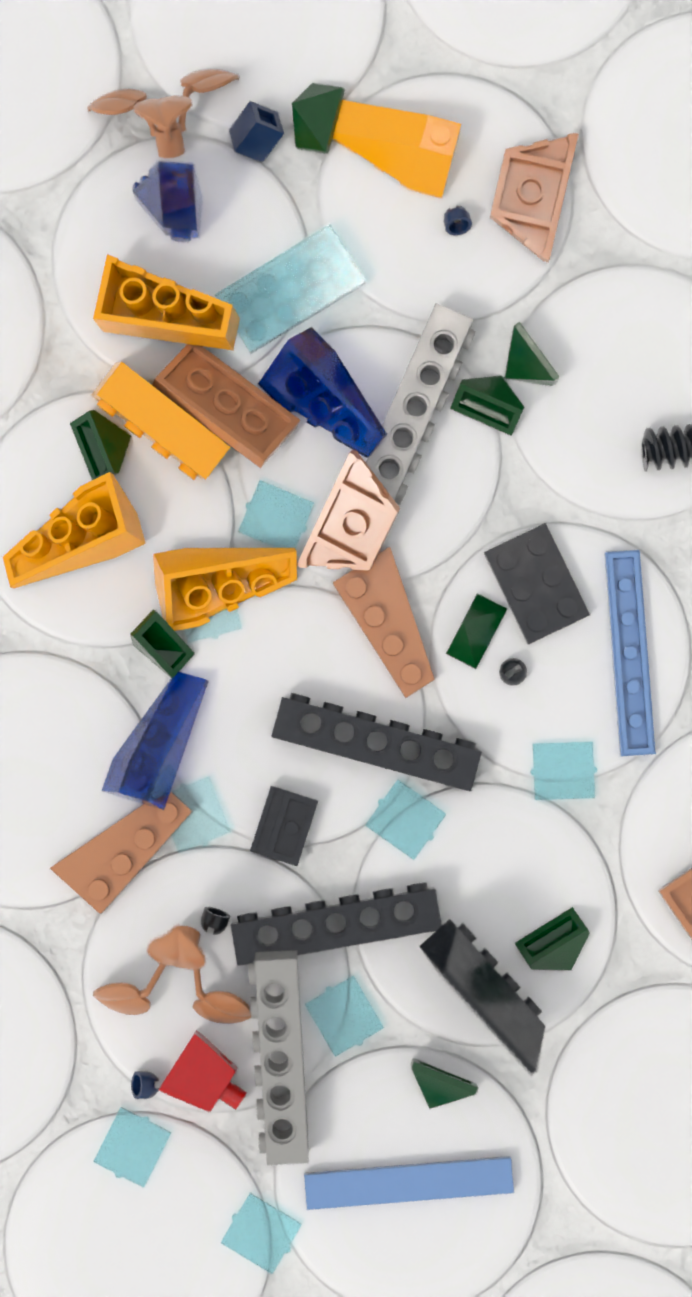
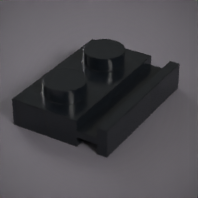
M271 786L250 851L298 866L318 800Z

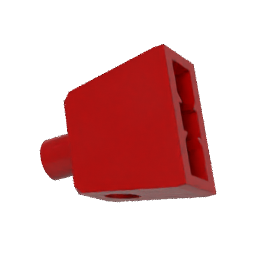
M197 1030L159 1088V1091L207 1112H211L218 1099L236 1110L247 1093L230 1082L238 1067Z

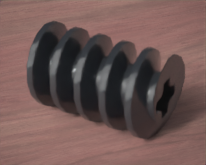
M692 424L686 425L684 434L678 425L672 427L670 435L664 426L658 429L657 436H655L653 429H645L641 444L642 462L645 472H647L649 462L651 461L654 462L657 471L661 470L663 460H667L670 469L675 468L677 459H681L684 468H688L690 458H692Z

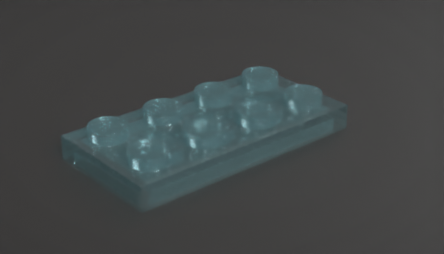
M331 224L216 293L215 298L232 304L240 317L237 333L250 354L365 285L366 280Z

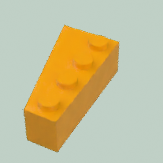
M107 254L93 317L103 332L234 350L240 317L232 304L195 289L190 290L178 285L173 280L158 277L141 267L131 266Z
M123 362L115 363L91 394L92 397L99 401L96 404L111 417L116 414L126 422L124 427L138 438L144 435L153 442L151 448L165 459L172 456L181 464L178 469L192 480H195L197 476L206 480L230 449L228 444Z

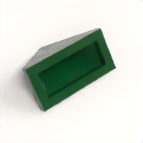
M312 83L292 102L295 147L298 150L329 153L345 92L343 87Z
M518 322L514 325L511 334L504 379L553 386L557 383L560 376L523 325Z
M501 375L462 379L450 409L512 436L523 412L524 405Z
M90 410L72 421L70 425L91 479L94 480L108 472H111L114 476L118 474L131 435L96 410Z
M477 593L446 654L476 669L507 608Z
M154 609L130 634L133 646L172 679L195 654Z
M572 907L520 939L515 945L531 970H572L590 932Z
M415 1058L412 1059L411 1069L429 1109L476 1095L478 1090L477 1083Z

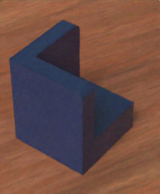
M249 101L229 130L234 151L259 162H263L284 135L278 112L252 101Z

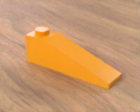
M342 100L332 139L354 154L357 153L372 163L381 172H386L407 189L442 199L459 139L461 124L431 115Z
M111 472L80 486L72 493L73 499L62 509L56 508L49 514L51 519L37 531L32 530L3 556L11 588L14 589L113 559L146 544L138 514Z
M183 548L153 554L155 586L162 617L174 631L202 626L210 622L209 617L226 609L231 612L239 608V603L253 596H265L297 580V552L295 548Z

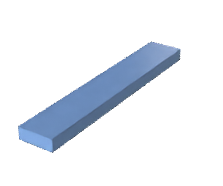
M640 550L605 552L620 757L656 754Z
M510 1156L304 1173L307 1210L514 1193Z

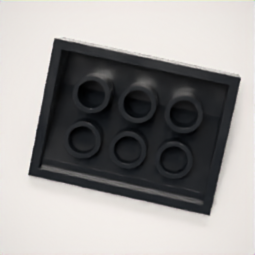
M449 919L419 946L440 975L523 1067L533 1075L538 1068L545 1031L544 1023L538 1018L542 1011L529 996L524 1001L516 993L521 987L507 972L501 976L494 967L498 964V961L486 948L480 952L472 944L477 938L464 923L457 927Z

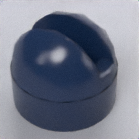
M456 205V208H448L444 213L443 222L448 234L453 236L462 235L472 227L470 214L464 207Z
M148 1071L134 1072L131 1080L133 1097L135 1099H149L155 1096L159 1091V1088H155V1082L159 1081V1078L154 1073Z

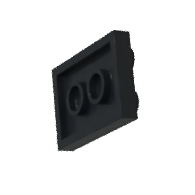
M546 523L484 552L485 558L527 645L590 615Z

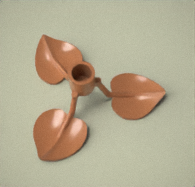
M218 69L198 70L184 76L180 80L181 86L185 87L182 96L173 95L160 99H147V95L143 91L120 89L97 98L87 109L88 112L92 110L93 112L105 115L122 114L134 109L138 116L147 121L151 136H155L158 156L161 158H175L185 153L182 132L186 131V113L192 106V100L189 98L190 94L194 91L204 93L216 90L234 80H239V75Z
M176 925L168 933L152 940L148 944L147 953L160 964L145 989L139 991L132 984L113 983L94 990L92 994L99 1002L116 1012L126 1015L143 1014L151 1006V1002L145 997L150 995L166 965L194 970L196 996L199 1000L194 1001L193 1009L203 1018L222 1024L243 1022L251 1018V1008L238 996L222 991L204 993L201 984L200 968L205 965L206 957L198 946L201 935L198 930L188 926Z

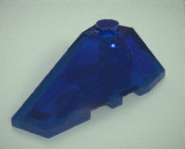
M158 161L149 169L148 176L143 175L140 177V183L135 182L133 184L132 192L135 200L166 236H171V240L190 242L191 238H199L203 197L194 164Z
M312 327L288 339L258 383L273 400L289 412L295 411L307 418L306 423L315 428L321 426L333 434L335 440L357 451L366 458L373 454L387 435L336 351Z
M178 672L173 679L169 680L113 757L101 791L164 810L209 682L207 679Z

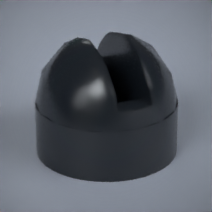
M510 658L501 664L499 675L505 684L515 686L525 680L527 668L521 660ZM519 664L522 671L515 673L508 679L505 673Z
M205 907L201 916V926L206 933L210 927L214 929L213 935L221 934L228 925L230 915L214 907Z

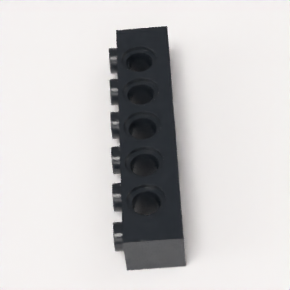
M291 693L289 699L284 697L281 699L271 735L272 738L469 792L472 790L482 751L475 750L476 743L456 738L455 744L441 741L443 737L441 733L423 729L422 735L409 732L410 725L390 720L389 726L375 722L377 716L357 711L356 717L342 713L344 707L324 702L322 708L309 704L311 698ZM314 713L320 717L321 726L318 731L307 733L302 729L301 720L306 714ZM347 722L354 728V736L350 741L340 742L335 738L334 729L339 723ZM380 731L387 737V745L383 750L373 751L369 748L367 738L372 732ZM412 740L419 745L420 754L415 760H406L401 755L400 748L405 741ZM440 749L448 750L453 756L452 765L445 770L438 768L434 763V755Z
M427 882L407 885V892L394 894L393 888L373 891V898L360 900L359 894L339 897L340 904L326 906L325 900L305 903L306 910L292 912L291 906L271 909L272 916L258 918L257 912L237 915L238 922L231 923L230 925L237 966L255 963L256 952L297 950V955L437 931L442 924L436 890L434 887L428 888ZM407 901L412 904L414 912L408 920H399L395 917L394 908L399 902ZM372 907L378 910L380 919L376 925L366 926L360 921V913L363 909ZM334 913L341 914L346 920L345 928L340 932L330 931L326 926V919L329 915ZM299 919L307 920L312 926V933L306 938L296 937L292 931V925L295 921ZM265 925L274 927L277 930L278 939L272 944L261 942L258 936L259 929Z

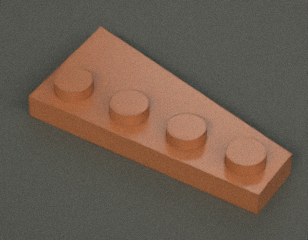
M390 547L378 554L369 571L352 570L333 582L337 592L405 698L435 680Z
M167 788L50 869L99 914H102L190 816L193 810Z

